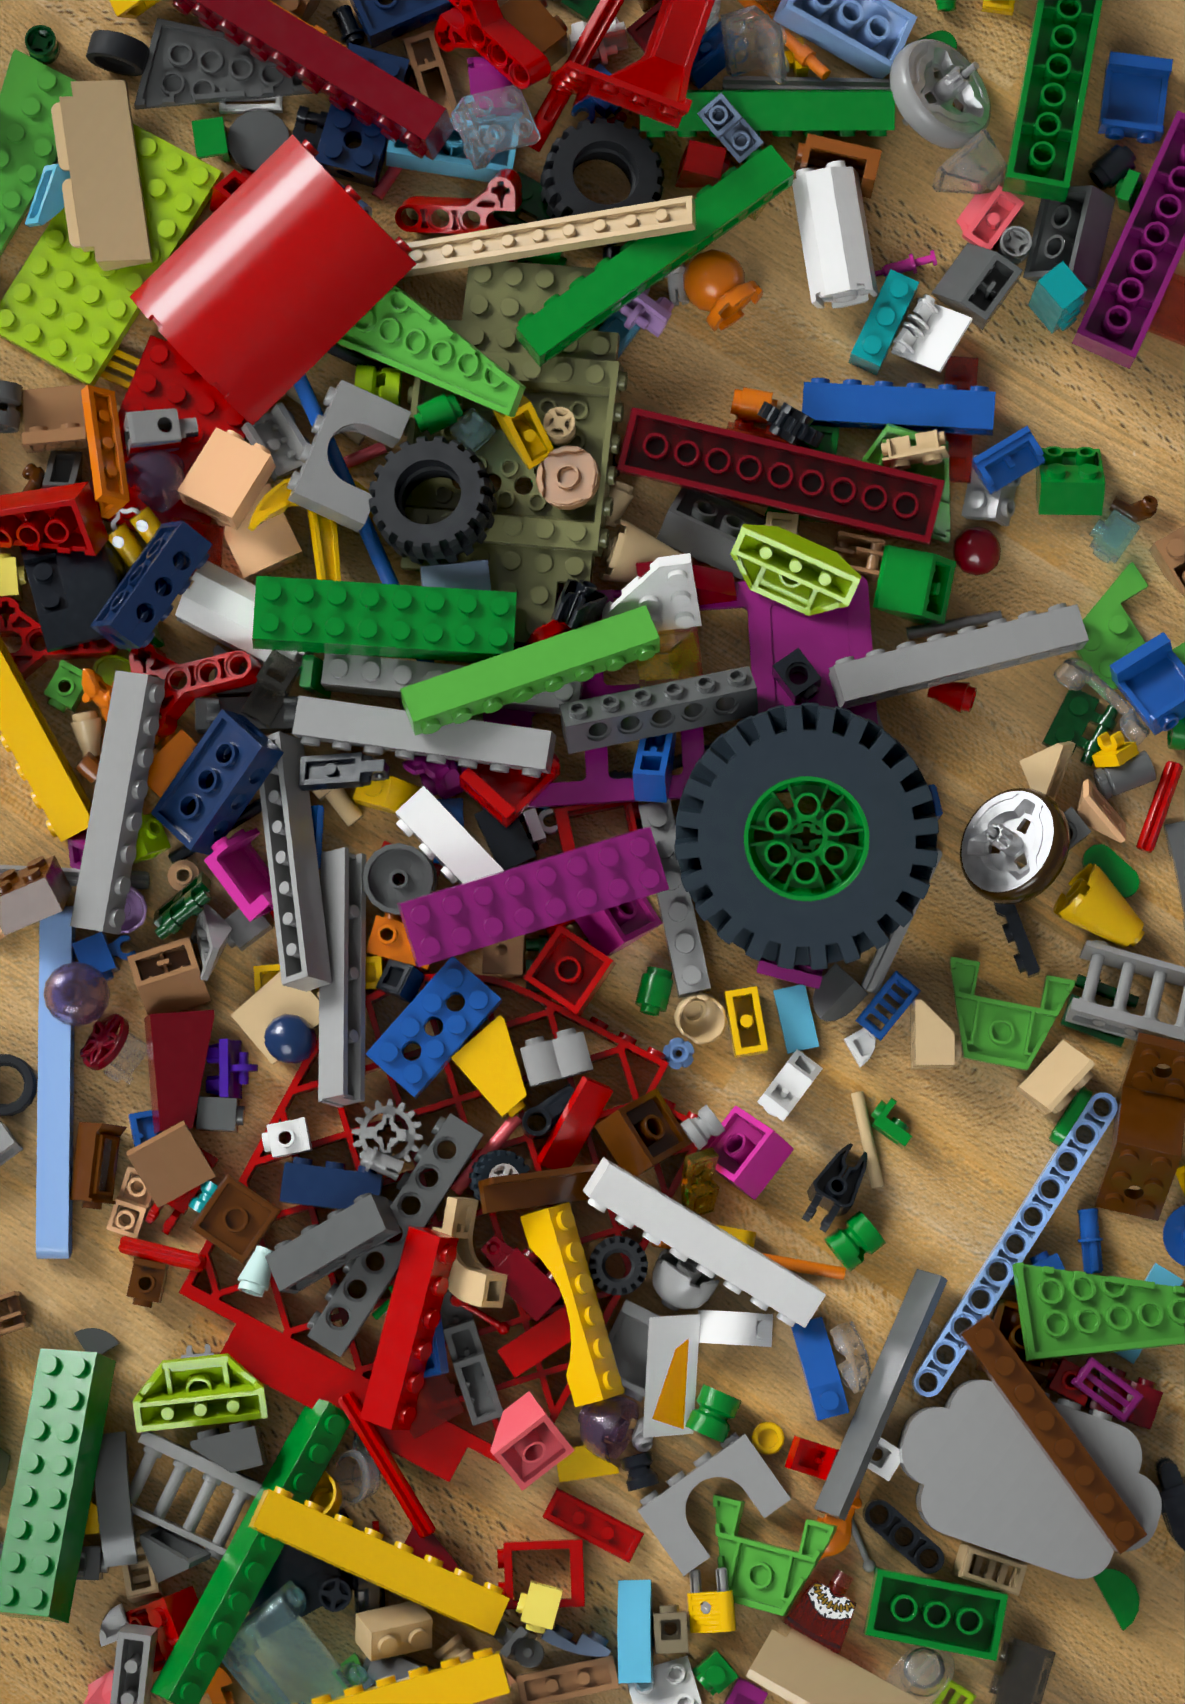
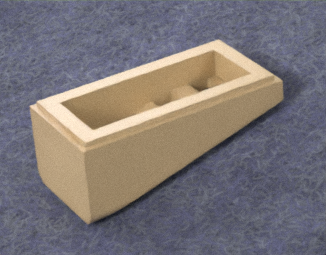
M149 1528L136 1531L137 1543L140 1542V1534L149 1531ZM142 1547L137 1548L138 1556L146 1555ZM148 1559L139 1561V1564L122 1565L127 1600L131 1603H137L163 1596L161 1582H157ZM148 1568V1574L133 1577L132 1572ZM151 1582V1587L138 1590L135 1588V1585Z
M960 1544L952 1575L1019 1596L1028 1564L970 1545ZM973 1554H974V1559H973V1562H972V1565H971V1568H970V1572L968 1573L969 1567H970V1564H971V1560H972V1557H973ZM983 1558H987L983 1576L980 1577L979 1572ZM1000 1562L996 1581H992L996 1563ZM1013 1566L1009 1585H1005L1004 1581L1008 1567Z

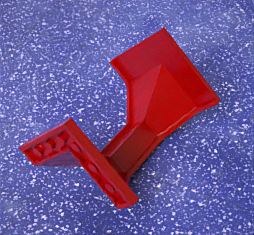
M662 0L641 59L610 76L569 60L556 72L551 71L547 83L553 85V90L565 96H571L572 93L576 94L573 106L593 96L678 129L682 116L689 112L692 100L686 98L690 73L715 0Z

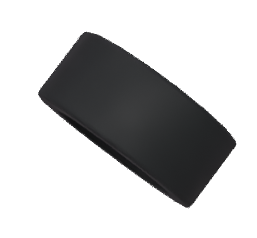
M97 30L91 35L86 57L95 66L112 73L125 76H140L144 73L150 49L145 43L132 36L111 30Z
M0 1054V1067L10 1066L17 1069L24 1080V1090L21 1096L10 1104H0V1116H13L23 1112L32 1104L37 1093V1079L33 1069L24 1060L11 1054Z

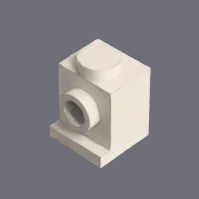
M305 1117L266 1125L267 1132L262 1133L265 1152L271 1151L273 1158L313 1151L308 1123ZM289 1132L291 1134V1141L288 1144L280 1142L279 1137L281 1133Z
M880 1437L876 1448L881 1449L882 1458L877 1461L871 1458L868 1469L889 1481L901 1463L899 1449Z

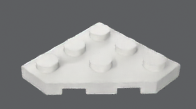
M691 554L658 557L650 564V570L643 577L637 576L621 590L622 595L614 603L609 601L602 612V619H606L646 605L657 632L702 626Z

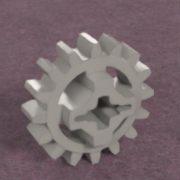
M388 1099L385 1107H382L381 1103L376 1100V1109L373 1111L365 1106L363 1109L367 1116L365 1118H355L361 1125L360 1129L352 1130V1134L359 1136L360 1139L354 1142L353 1146L364 1149L359 1157L362 1159L366 1148L369 1147L366 1139L375 1140L380 1146L379 1152L398 1160L404 1159L410 1163L412 1160L408 1155L409 1152L418 1153L420 1150L414 1145L415 1141L423 1140V1136L415 1132L416 1129L422 1126L421 1122H412L411 1120L416 1114L414 1110L406 1114L404 1112L406 1104L402 1102L395 1108L392 1099ZM383 1114L382 1121L375 1127H367L374 1117ZM395 1114L405 1120L409 1130L399 1129L395 1124ZM389 1120V1125L392 1132L396 1133V1138H390L389 1143H387V1150H385L386 1145L384 1139L379 1137V1132L385 1131ZM400 1142H408L400 1153L392 1156L394 1147Z

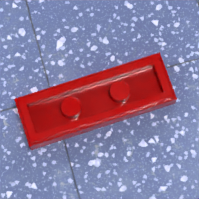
M583 1076L538 1155L537 1162L550 1169L571 1167L612 1095L613 1090L605 1084Z
M566 1305L497 1350L515 1378L571 1341L570 1322Z
M558 1487L542 1516L544 1519L630 1563L644 1535L643 1532Z

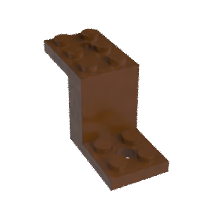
M1139 1032L1116 1098L1118 1110L1114 1116L1111 1153L1095 1198V1207L1158 1221L1182 1157L1185 1123V1042ZM1158 1064H1166L1170 1067L1162 1069L1157 1066ZM1130 1186H1138V1187H1140L1141 1189L1133 1190V1189H1130L1129 1187H1130Z

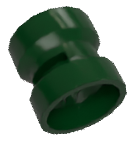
M36 25L27 31L25 45L30 57L45 65L53 63L59 56L60 47L52 29L45 25Z

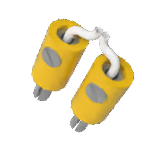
M149 506L141 511L135 507L121 508L111 522L112 531L108 534V541L128 567L134 564L144 548L125 522L116 527V522L120 519V512L123 514L136 513L129 521L146 544H148L161 525V522Z

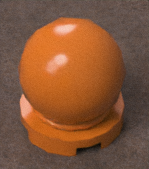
M711 249L697 254L687 264L683 274L684 291L689 301L698 309L710 312L706 322L713 331H716L718 328L722 331L733 325L745 315L741 310L751 300L756 305L763 295V290L756 281L752 280L745 283V272L740 262L725 251Z

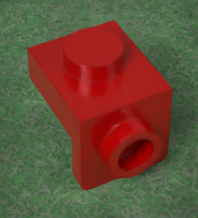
M794 1436L785 1467L826 1480L839 1450Z

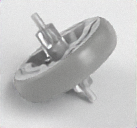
M921 39L905 46L896 55L890 69V88L896 106L904 117L902 120L903 124L906 126L910 125L921 137L943 148L959 149L977 141L985 132L991 115L988 91L977 72L979 64L977 62L971 64L955 48L938 40Z

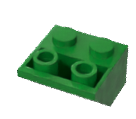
M1057 446L1041 448L1044 453L1042 456L1045 459V463L1036 468L1038 515L1102 516L1106 482L1100 449H1093L1091 447L1060 448Z
M885 545L873 608L917 624H945L956 561L935 553Z

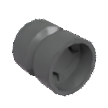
M0 380V409H7V411L0 410V433H16L19 431L21 415L16 410V407L22 404L23 387L20 384Z

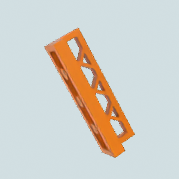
M86 385L81 390L95 501L99 502L101 518L110 519L130 501L115 391Z

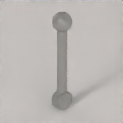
M852 1519V1534L864 1561L863 1569L868 1573L873 1572L876 1567L875 1562L870 1560L855 1521Z

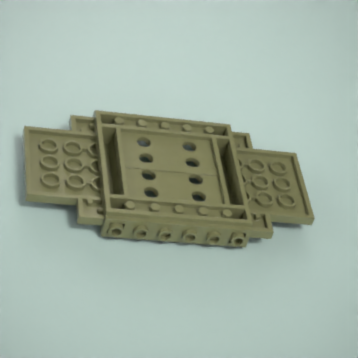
M509 261L468 267L462 320L440 319L526 387L523 395L531 401L542 425L545 414L552 408L564 407L573 413L576 434L574 439L564 446H578L590 453L597 462L601 474L596 494L584 506L573 510H563L550 505L538 491L536 483L537 470L540 464L530 470L526 467L503 430H497L492 427L491 420L495 415L492 409L418 377L414 379V386H409L407 399L408 405H411V415L404 429V435L407 436V441L410 445L417 443L416 438L426 436L429 441H433L434 436H444L448 443L453 439L463 444L465 449L470 448L477 455L489 476L497 475L501 478V487L494 493V497L497 500V510L492 512L495 521L492 528L484 529L487 535L486 539L482 544L476 541L472 545L474 551L466 556L463 552L457 555L458 561L453 563L487 559L491 591L517 592L514 643L525 644L535 629L553 620L551 617L558 601L559 584H566L568 579L578 582L579 580H586L592 583L594 557H602L603 548H608L610 532L609 529H605L606 517H611L613 511V497H609L610 485H615L617 477V467L613 466L614 453L618 454L620 450V434H616L617 423L622 422L624 417V403H620L621 391H626L628 373L623 372L624 369L621 363L617 361L620 335L615 332L589 331L541 367L538 366L516 338V327L519 326L518 322L522 317L530 312L535 314L544 308V303L555 294L562 295L569 290V285L576 278L582 275L587 277L595 271L594 268ZM443 393L445 396L453 393L462 412L473 410L477 413L478 420L474 426L465 427L461 424L460 418H458L457 423L430 436L427 430L424 432L420 431L413 415L418 413L417 406ZM552 444L554 449L563 447ZM442 477L428 479L416 486L410 493L405 505V514L410 521L418 524L440 522L447 518L457 507L461 497V489L454 487L452 479ZM523 477L529 478L533 482L531 492L526 495L518 494L515 490L516 482ZM409 556L402 557L401 568L403 570L420 571V566L429 565L427 560H424L422 564L414 563ZM442 559L441 564L448 563L447 559Z

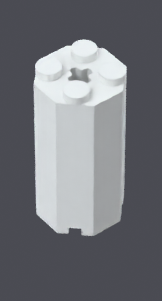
M842 160L829 162L826 164V168L822 169L802 168L797 170L796 179L793 180L792 187L811 303L817 309L825 308L824 302H831L832 308H843L867 302L869 300L868 294L876 297L878 289L858 172L853 167H846L845 161Z
M206 561L192 576L191 580L194 582L190 589L188 588L182 594L175 613L177 621L235 651L241 650L256 658L261 665L288 679L296 680L301 671L302 656L314 655V653L253 649L252 633L256 586Z

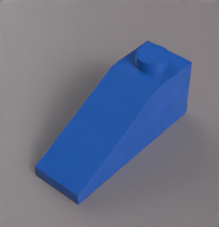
M677 732L639 739L632 773L635 801L667 803L672 780Z
M823 1318L811 1319L805 1328L795 1323L791 1329L815 1419L819 1421L849 1413L841 1378Z

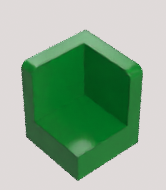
M223 116L191 121L197 158L223 156L224 162L231 161Z

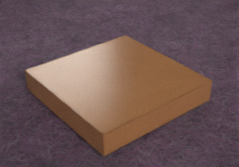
M184 1120L126 1152L158 1208L216 1177Z

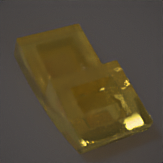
M712 1147L686 1155L683 1165L681 1183L682 1205L700 1216L714 1210L720 1189L713 1180L719 1155Z

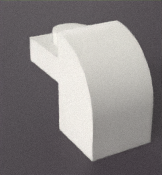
M796 1049L757 1102L764 1107L768 1114L784 1121L823 1068Z
M698 1310V1314H700L699 1343L772 1347L773 1314Z

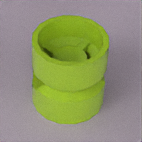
M357 365L355 386L400 406L402 390L401 370L394 367H384L381 371H377L375 366Z

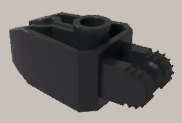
M568 579L551 619L559 623L563 622L572 629L597 622L601 617L608 597L597 591V586L589 581L579 580L578 582Z
M851 1143L842 1148L833 1157L807 1190L811 1203L802 1219L809 1222L815 1215L818 1206L829 1211L820 1223L821 1227L819 1228L825 1233L835 1216L847 1214L853 1206L866 1170L867 1153L864 1151L855 1167L849 1166L845 1172L848 1167L845 1159L853 1146Z
M1161 1457V1459L1155 1462L1156 1465H1154L1159 1485H1156L1162 1501L1161 1514L1167 1531L1185 1551V1477H1181L1177 1464H1174L1170 1458Z

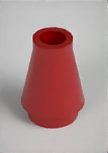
M950 682L930 687L927 697L935 699L959 713L963 711L970 712L975 701L977 688L970 686L969 682Z

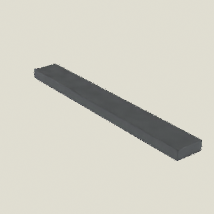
M919 1269L916 1270L814 1509L845 1521L948 1281L943 1276Z

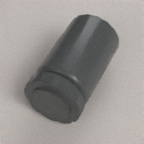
M1145 750L1139 752V754L1121 766L1103 767L1102 769L1093 770L1096 787L1105 799L1156 780L1154 766Z

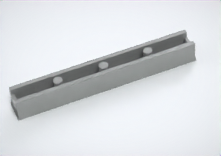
M347 847L328 852L322 851L320 886L332 983L319 987L318 1102L338 1108L365 1101L366 893L362 876L366 865V855L363 853L357 855L349 853V848Z

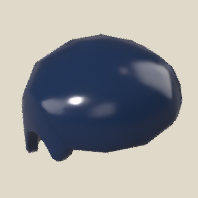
M283 1014L274 1018L265 1030L264 1043L273 1058L285 1064H298L308 1059L316 1048L315 1030L304 1018L298 1015Z

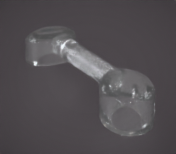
M1071 657L1066 659L1055 670L1053 676L1063 686L1079 691L1088 684L1122 715L1119 721L1120 727L1130 742H1136L1138 746L1149 736L1150 729L1136 710L1096 675L1093 668L1086 661Z

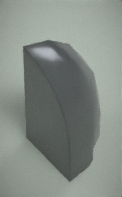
M835 963L822 977L820 988H815L813 995L814 1011L820 1019L826 1022L836 1021L850 1013L868 993Z

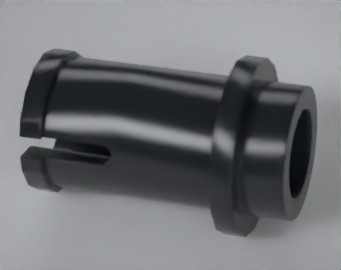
M344 5L333 11L332 15L342 34L341 42L346 44L347 47L349 43L361 45L364 42L363 36L365 32L359 28L351 6Z

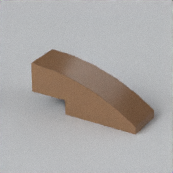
M430 30L404 38L403 46L407 58L410 59L411 70L418 92L445 107L450 118H461L443 58L435 41L434 31Z

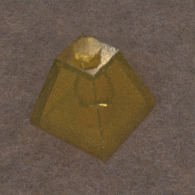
M697 626L687 629L658 631L660 652L648 660H636L640 688L703 675Z

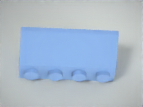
M781 0L772 20L871 77L883 79L890 73L891 65L896 55L904 48L917 16L889 0Z

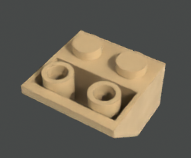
M1062 1040L1022 1081L1016 1090L1043 1115L1050 1112L1056 1114L1072 1099L1068 1093L1073 1088L1076 1091L1081 1089L1094 1076L1090 1070L1095 1066V1063Z

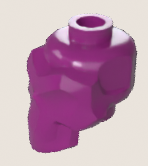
M415 756L414 760L402 762L405 770L413 775L419 774L423 786L433 796L438 794L440 798L448 799L464 791L460 787L459 776L466 768L458 766V762L455 760L446 759L445 764L427 762V756Z

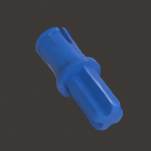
M1098 1208L1077 1210L1081 1238L1077 1241L1081 1243L1083 1270L1087 1274H1096L1103 1271L1100 1241H1104V1238L1100 1237Z

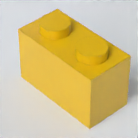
M757 986L725 991L724 999L734 1057L740 1058L767 1053L768 1045Z

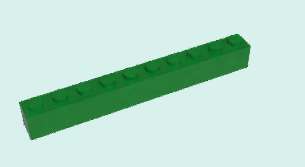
M769 145L764 150L761 148L756 149L747 157L746 163L739 168L736 166L731 167L721 176V181L714 186H711V184L706 185L696 194V199H694L696 230L628 241L621 247L618 255L612 259L606 257L595 266V271L587 277L582 275L576 278L569 285V290L565 293L551 296L544 303V308L535 314L530 312L522 317L518 322L519 326L516 327V338L538 366L541 367L792 186L795 173L774 147Z
M318 1399L312 1409L304 1406L150 1692L171 1704L200 1703L285 1545L248 1527L263 1492L267 1489L274 1491L275 1486H278L293 1493L292 1500L304 1505L305 1500H309L350 1424L343 1410L322 1399Z

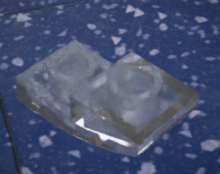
M853 1321L838 1324L829 1332L834 1338L833 1343L838 1352L846 1357V1360L837 1366L842 1373V1381L854 1394L863 1392L872 1375L867 1350Z

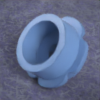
M682 1038L671 1039L669 1044L665 1045L663 1053L666 1055L665 1059L669 1063L668 1066L672 1069L687 1068L694 1060L692 1056L694 1054L693 1045L689 1041H683ZM678 1050L682 1052L680 1057L676 1056V1051Z

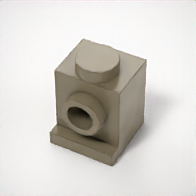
M676 1604L660 1605V1612H653L655 1654L688 1653L686 1610L679 1611V1605ZM667 1622L676 1624L677 1629L675 1633L667 1634L664 1631V1626Z

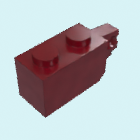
M495 1235L481 1248L482 1252L495 1267L494 1272L508 1275L505 1292L536 1322L562 1296L560 1288L551 1272L549 1271L545 1275L538 1269L536 1265L540 1260L527 1248L522 1252L517 1247L513 1249Z

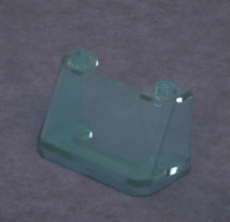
M291 1580L245 1617L222 1663L255 1704H312L311 1698L330 1693L331 1699L343 1696V1689L363 1684L364 1689L371 1687L374 1683L368 1677L367 1671L361 1665L352 1662L346 1663L341 1667L300 1616L306 1609V1599L302 1590L296 1587Z

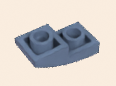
M722 93L697 113L739 164L746 161L753 151L765 144Z
M487 559L420 566L422 586L491 591Z
M558 1624L552 1630L546 1629L545 1633L541 1636V1639L549 1644L575 1654L608 1657L611 1652V1648L606 1646L609 1640L593 1630L589 1635L583 1631L577 1642L571 1640L574 1635L573 1633Z

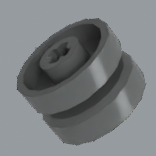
M402 843L385 845L375 851L367 861L362 876L364 891L371 903L384 912L399 916L401 915L397 903L436 892L438 885L437 872L432 861L419 849ZM396 874H403L405 876V882L402 885H398L394 880Z

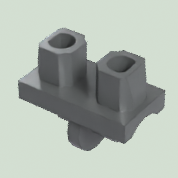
M503 1620L498 1625L493 1637L503 1645L500 1651L506 1658L518 1661L520 1665L526 1668L537 1667L544 1659V1648L540 1642L535 1640L538 1635L533 1631L527 1630L523 1626L518 1628L512 1622Z

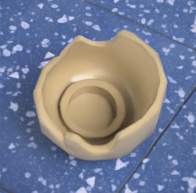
M694 992L686 995L678 1003L674 1014L679 1031L696 1044L714 1042L723 1034L727 1024L725 1010L714 997L703 992Z

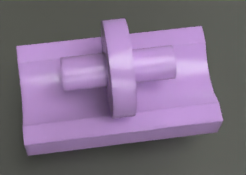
M649 288L622 307L619 312L627 317L624 323L625 328L630 330L637 324L643 330H648L658 338L672 314L671 311L674 304L666 297H660L655 302L647 296L650 291Z

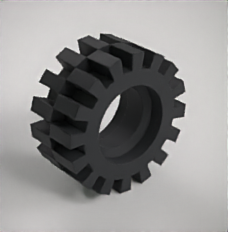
M623 1236L608 1237L598 1243L591 1253L589 1260L591 1278L595 1285L605 1293L616 1296L629 1294L643 1283L647 1275L648 1261L645 1251L631 1238ZM623 1253L628 1256L631 1261V1271L626 1277L616 1279L607 1273L605 1263L610 1255Z

